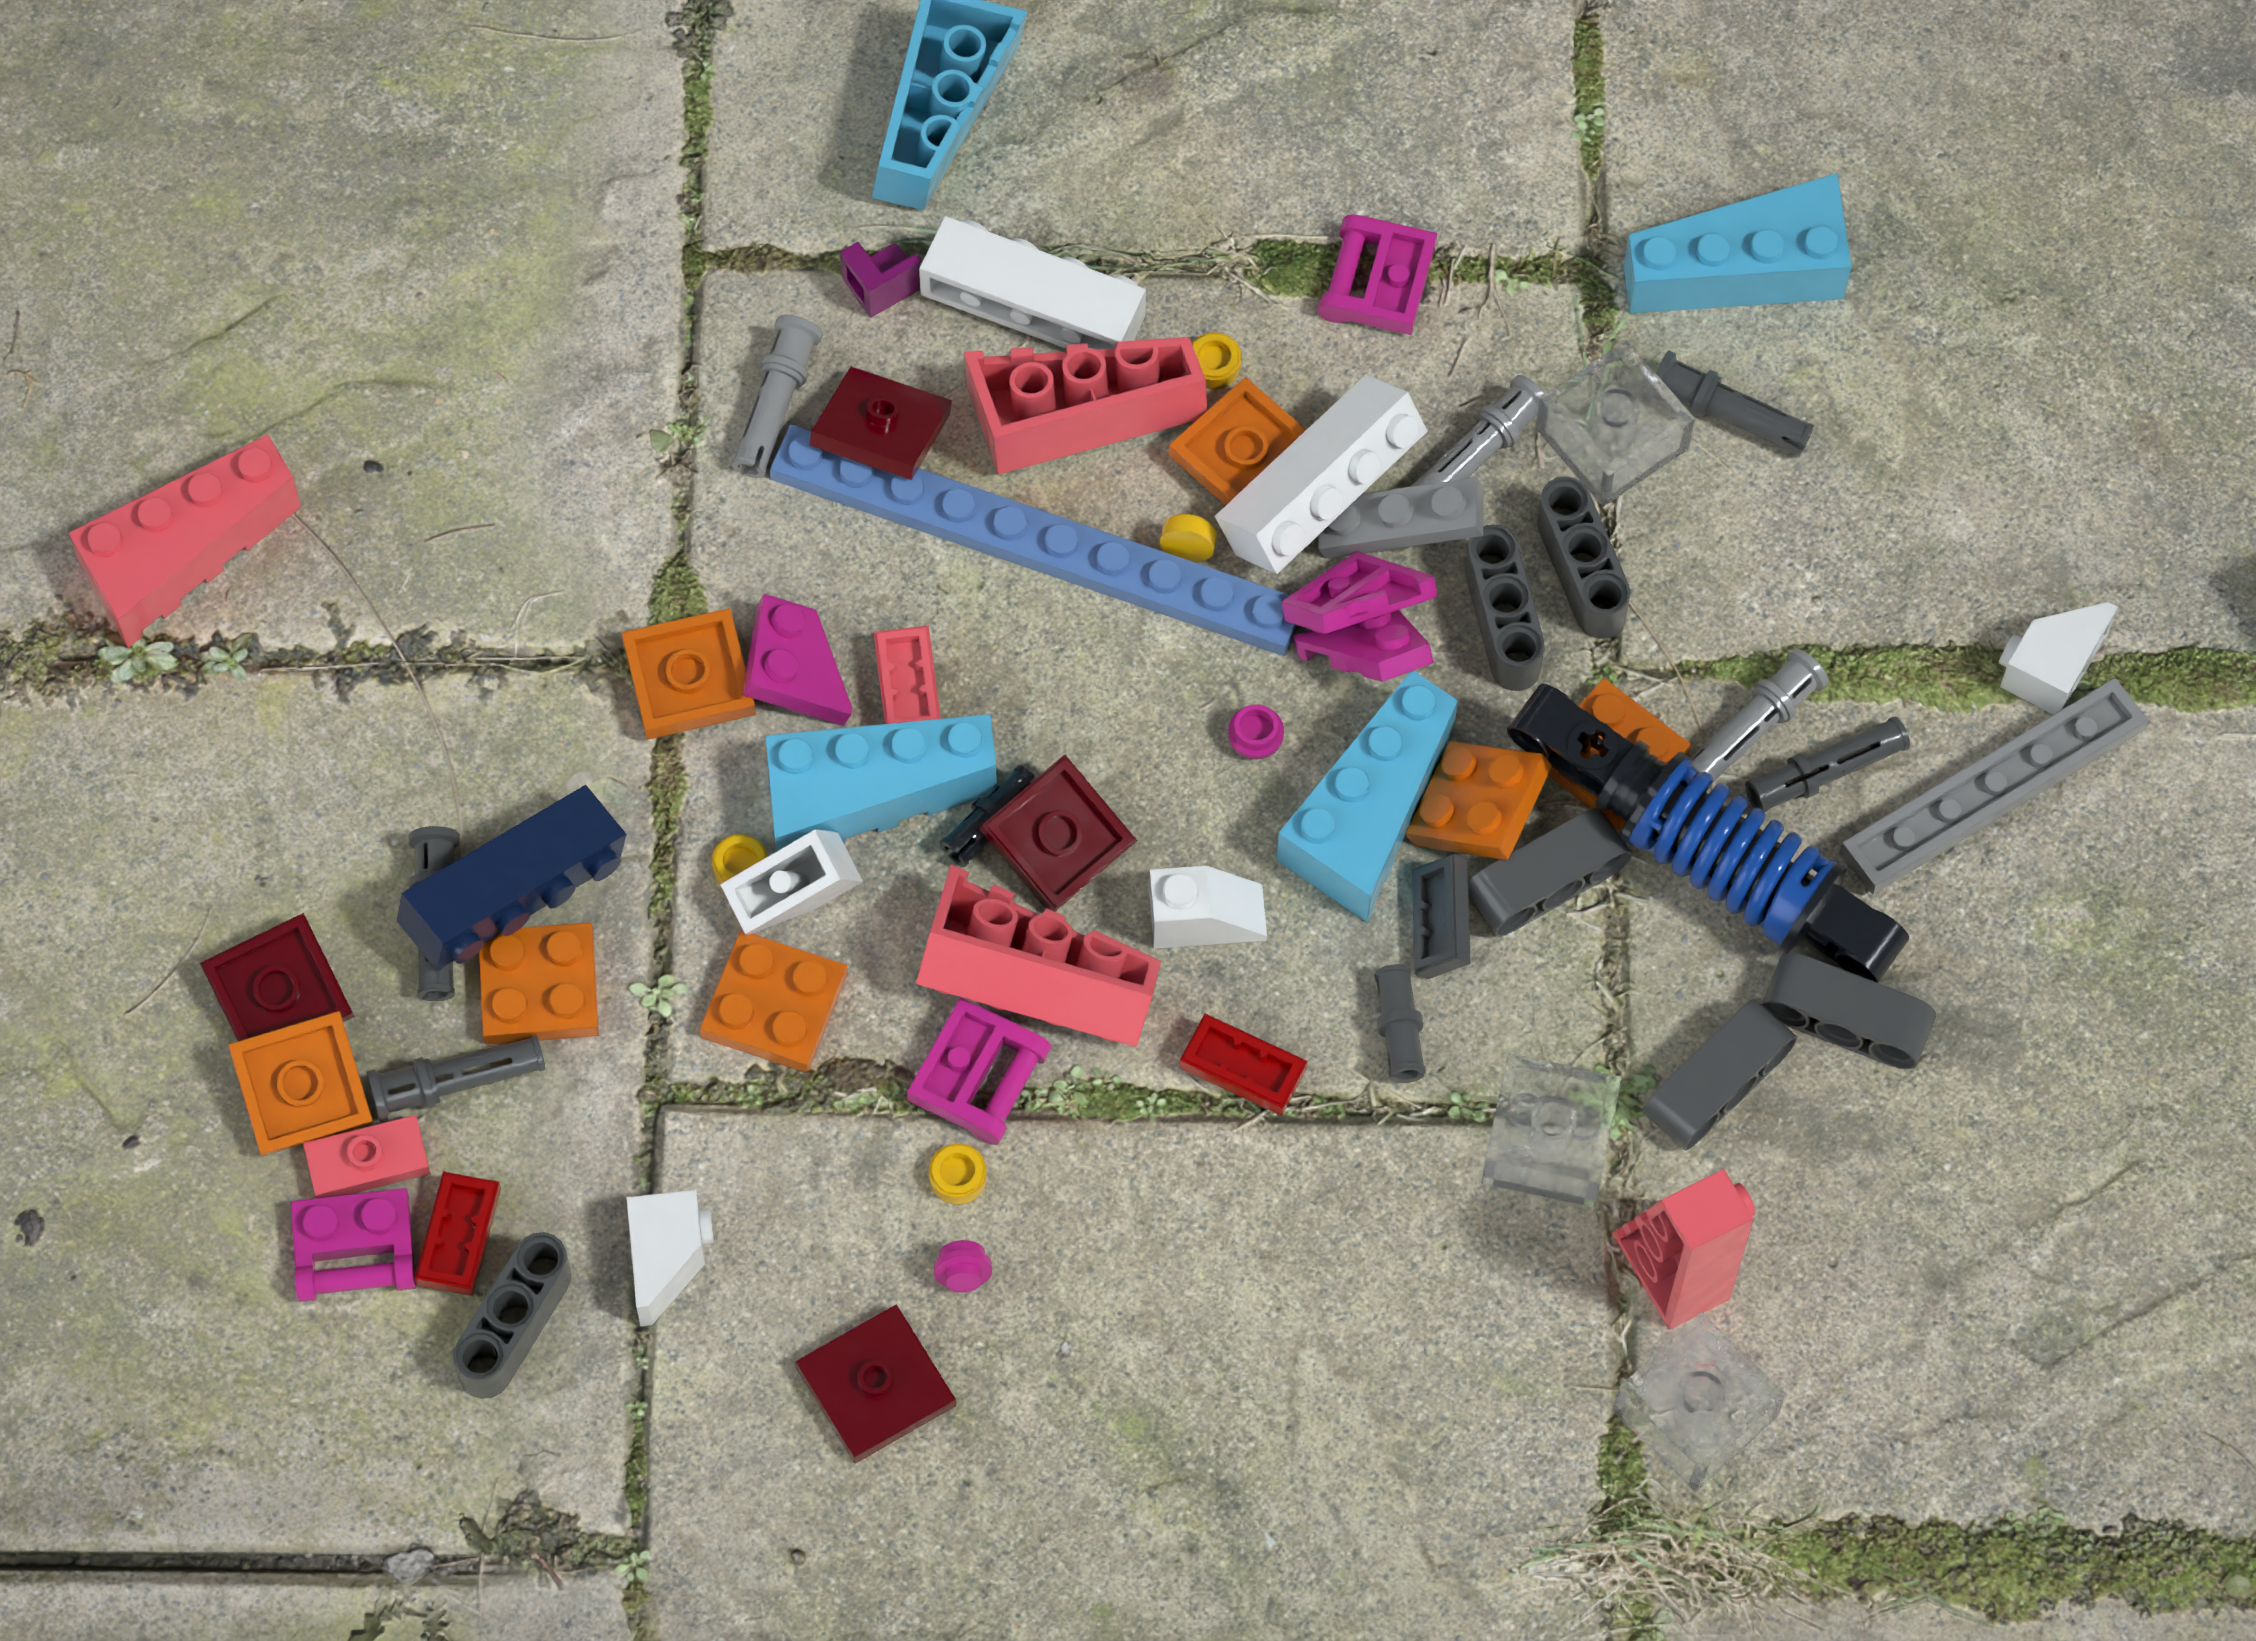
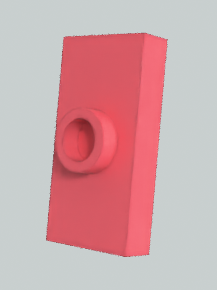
M929 625L873 632L884 724L941 719Z
M416 1115L303 1143L316 1198L349 1195L431 1174Z

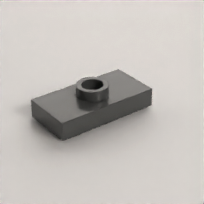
M1451 854L1412 869L1415 974L1431 979L1471 964L1467 859L1457 854Z

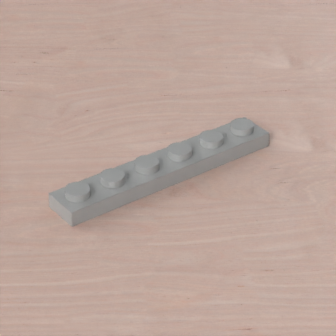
M2114 678L1842 842L1840 853L1871 894L1874 895L2146 729L2149 720L2118 680Z

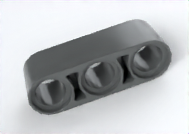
M1568 476L1556 477L1549 481L1542 490L1537 518L1538 531L1582 631L1590 637L1598 639L1611 638L1618 634L1625 624L1631 594L1628 581L1592 497L1584 483ZM1563 506L1570 508L1575 513L1572 515H1560L1552 509ZM1586 553L1595 560L1581 562L1573 558L1572 555ZM1601 599L1607 600L1614 604L1615 607L1604 610L1597 608L1592 602Z
M1499 525L1483 526V536L1470 538L1468 542L1465 576L1489 666L1495 681L1505 689L1523 691L1532 687L1537 682L1541 673L1545 649L1544 638L1518 542L1514 534L1507 528ZM1493 554L1500 557L1503 561L1497 564H1489L1479 557ZM1508 603L1517 610L1503 613L1497 611L1493 605ZM1522 652L1530 659L1524 662H1516L1510 660L1506 654Z
M1598 807L1592 808L1511 853L1508 860L1499 859L1479 871L1468 881V897L1494 935L1497 937L1505 936L1611 877L1630 861L1632 852L1626 843L1620 839L1619 833L1605 813Z
M1798 953L1782 954L1761 1003L1762 1006L1787 1027L1900 1069H1913L1917 1066L1936 1018L1935 1010L1929 1004L1916 997Z
M1752 999L1740 1008L1653 1093L1642 1111L1683 1150L1687 1151L1709 1133L1787 1056L1794 1047L1798 1037L1756 999Z
M546 1232L533 1233L525 1237L517 1245L458 1340L453 1352L454 1364L463 1389L471 1396L480 1399L493 1398L505 1390L566 1293L571 1282V1268L567 1251L562 1241L555 1235ZM548 1258L557 1262L556 1268L546 1275H536L529 1271L530 1266L539 1259ZM510 1307H520L527 1311L526 1316L515 1324H506L498 1320L501 1313ZM488 1355L497 1359L496 1365L485 1373H475L468 1369L469 1364L479 1356Z

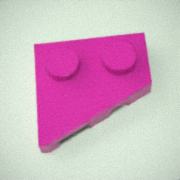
M1356 551L1281 601L1285 621L1308 628L1313 632L1326 634L1433 599L1437 596L1435 579L1432 575Z
M763 594L756 607L743 695L844 726L851 716L852 706L817 610Z
M1400 610L1326 634L1310 630L1293 637L1297 656L1301 660L1309 661L1317 654L1329 656L1332 668L1345 672H1358L1363 677L1381 682L1434 663L1430 644Z

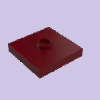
M850 366L811 430L809 445L912 480L950 416L952 400Z
M1066 755L1060 757L978 827L1045 908L1054 912L1138 841Z
M304 913L200 963L237 1041L338 1011L341 1013L343 1022L355 1017Z
M897 1304L795 1361L797 1371L855 1464L956 1407V1398Z

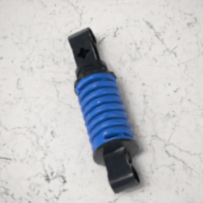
M1540 684L1507 727L1509 737L1526 752L1543 754L1553 768L1597 797L1595 805L1604 812L1612 809L1616 815H1620L1625 820L1620 836L1622 841L1626 844L1631 843L1639 850H1649L1660 864L1672 863L1673 873L1678 877L1690 875V883L1694 888L1705 889L1708 887L1710 899L1715 902L1726 899V908L1729 912L1739 914L1744 911V920L1748 925L1757 926L1762 923L1760 927L1763 929L1765 937L1779 945V950L1789 953L1802 940H1805L1837 962L1843 970L1878 983L1909 941L1908 933L1897 921L1887 914L1873 909L1841 887L1849 865L1843 861L1827 860L1821 856L1820 849L1812 845L1805 848L1799 857L1792 862L1791 859L1802 843L1801 836L1796 832H1790L1781 843L1777 840L1784 831L1783 824L1778 820H1771L1763 831L1759 829L1766 819V814L1764 810L1758 807L1753 808L1747 817L1743 818L1741 815L1747 808L1748 801L1742 795L1734 796L1728 806L1724 805L1723 803L1730 794L1729 787L1724 783L1716 784L1710 794H1708L1707 791L1713 783L1712 775L1708 772L1697 774L1698 771L1693 768L1691 760L1688 759L1689 756L1683 752H1678L1666 763L1663 760H1659L1657 756L1650 754V746L1641 740L1636 744L1631 743L1607 724L1599 721L1577 706L1565 693L1548 684ZM1591 747L1599 752V755L1594 754L1589 760L1580 755L1581 752L1587 753ZM1811 869L1817 872L1815 877L1809 873Z

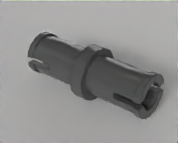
M1401 964L1384 966L1378 969L1374 975L1381 1008V1015L1377 1019L1378 1033L1385 1037L1390 1069L1389 1079L1396 1083H1411L1422 1079L1424 1074H1426L1419 1032L1423 1029L1422 1014L1415 1010L1410 977L1411 969Z

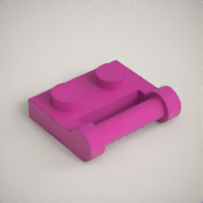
M1346 215L1342 220L1339 236L1343 239L1329 290L1322 294L1317 309L1318 315L1333 323L1352 321L1412 335L1436 248L1438 233L1361 215ZM1372 243L1378 245L1364 299L1349 296L1363 245Z
M960 997L908 1089L907 1101L969 1130L973 1135L986 1143L998 1145L1007 1130V1126L1004 1124L1007 1116L1036 1064L1044 1063L1052 1049V1045L1037 1033ZM1006 1045L1015 1049L1017 1054L987 1108L983 1111L970 1105L1002 1046Z
M407 1188L291 1201L295 1285L298 1302L316 1301L317 1294L397 1285L398 1291L416 1289L410 1200ZM394 1253V1262L315 1271V1261Z

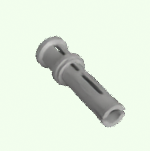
M785 314L780 315L776 319L774 328L777 335L770 354L764 356L761 360L760 373L764 379L736 456L731 462V466L737 472L741 471L743 464L746 465L742 473L745 476L752 478H763L765 476L766 467L793 392L806 383L808 371L805 367L813 346L821 342L822 330L813 322L802 317Z
M1517 375L1510 381L1511 389L1493 406L1485 405L1478 412L1476 417L1477 424L1411 486L1469 478L1499 448L1506 449L1519 441L1518 433L1536 416L1544 417L1551 410L1549 399L1531 379L1524 375Z
M1794 648L1786 656L1787 663L1769 680L1761 679L1754 686L1753 698L1697 752L1688 758L1691 760L1693 768L1698 771L1697 774L1708 772L1712 775L1714 782L1731 764L1758 741L1775 723L1783 724L1784 722H1789L1796 715L1795 708L1814 690L1822 691L1829 684L1828 677L1821 665L1804 650Z

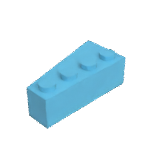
M920 0L877 169L872 198L925 210L1021 43L1028 11L984 0Z
M1838 173L1629 234L1623 266L1629 314L1844 299L1851 271V261Z
M1414 670L1410 671L1278 833L1276 861L1368 923L1381 888L1394 865L1395 857L1405 837V833L1454 730L1458 700Z
M991 714L765 735L776 852L815 829L838 832L845 844L846 838L876 828L879 833L899 826V821L922 813L930 816L975 801L980 796L987 797L997 788Z

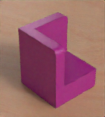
M859 241L840 251L842 279L870 318L920 290L919 268L923 260L918 254L908 258L899 245L892 244L869 257Z

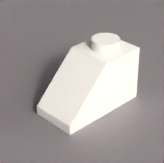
M2105 602L2034 619L2023 638L2016 634L2012 635L2000 657L1999 664L2006 667L2000 688L2053 715L2066 708L2109 633L2118 607Z
M815 829L720 885L744 933L750 935L815 910L863 881L839 833Z
M1210 866L1150 870L1149 901L1154 949L1267 941L1262 884Z
M696 1190L626 1197L636 1307L640 1327L651 1326L705 1265L703 1244L714 1243L711 1208H699Z

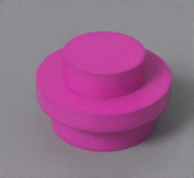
M1260 704L1246 706L1237 711L1230 720L1228 727L1229 742L1233 749L1243 757L1249 759L1267 758L1273 755L1282 745L1284 739L1283 722L1279 715L1267 706Z
M959 1240L944 1245L940 1249L939 1257L934 1263V1277L936 1281L955 1292L973 1291L987 1282L992 1275L991 1259L985 1254L983 1246L974 1241Z

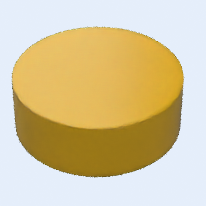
M1211 332L1197 337L1192 342L1206 379V388L1221 389L1229 386L1238 378L1241 371L1242 354L1239 345L1233 338L1223 333Z
M1191 514L1174 515L1166 519L1163 524L1160 546L1166 553L1192 562H1202L1208 560L1214 553L1217 531L1210 522L1202 517Z
M735 834L723 839L716 846L712 854L713 874L719 885L768 857L765 846L755 837L746 834Z
M961 1143L949 1144L939 1149L929 1164V1182L933 1192L942 1201L955 1205L966 1204L975 1200L983 1192L987 1182L986 1163L979 1151Z

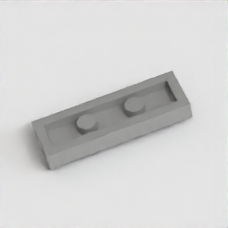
M1477 477L1363 493L1319 534L1318 549L1326 559L1352 555L1356 551L1368 553L1483 536L1484 487Z

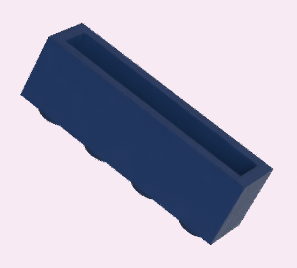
M584 785L401 894L397 922L436 971L453 961L457 964L464 963L474 957L488 940L500 933L503 936L515 933L525 925L530 915L545 906H548L550 909L560 906L572 896L577 887L590 879L601 881L611 875L621 863V855L627 834L588 786Z

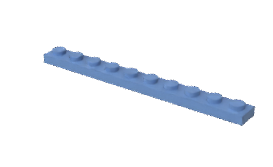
M790 424L770 468V476L773 481L1282 656L1286 655L1298 626L1284 619L1281 601L1290 595L920 468L913 479L909 480L809 445L811 431Z

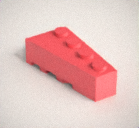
M1189 337L1120 341L1117 343L1116 348L1092 349L1088 348L1087 343L1066 345L1067 351L1033 354V347L1010 349L1011 355L984 357L983 350L963 352L968 393L998 475L1196 421L1207 411L1206 379Z
M267 434L69 532V536L80 566L126 647L129 648L143 637L142 631L160 616L164 619L181 606L180 600L203 581L208 584L224 571L222 565L242 549L248 551L300 509L301 504L294 478L270 436Z
M950 865L916 984L935 989L943 994H952L984 1003L999 1010H1008L1040 1019L1055 1026L1068 1027L1099 1036L1108 1041L1137 1047L1153 996L1161 964L1160 960L1095 930L1085 936L1074 931L1070 924L1065 921V916L1048 908L1041 915L1014 903L1015 893L996 884L991 887L990 891L967 881L968 871L955 865Z
M1724 1169L1660 1200L1645 1210V1212L1612 1232L1669 1330L1731 1298L1754 1221L1753 1216L1756 1212L1753 1201L1745 1187L1741 1183L1733 1185Z

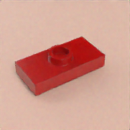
M1204 1013L1179 1060L1180 1069L1281 1116L1285 1112L1308 1065L1307 1060Z
M443 1171L414 1278L417 1286L474 1296L501 1192L500 1182Z

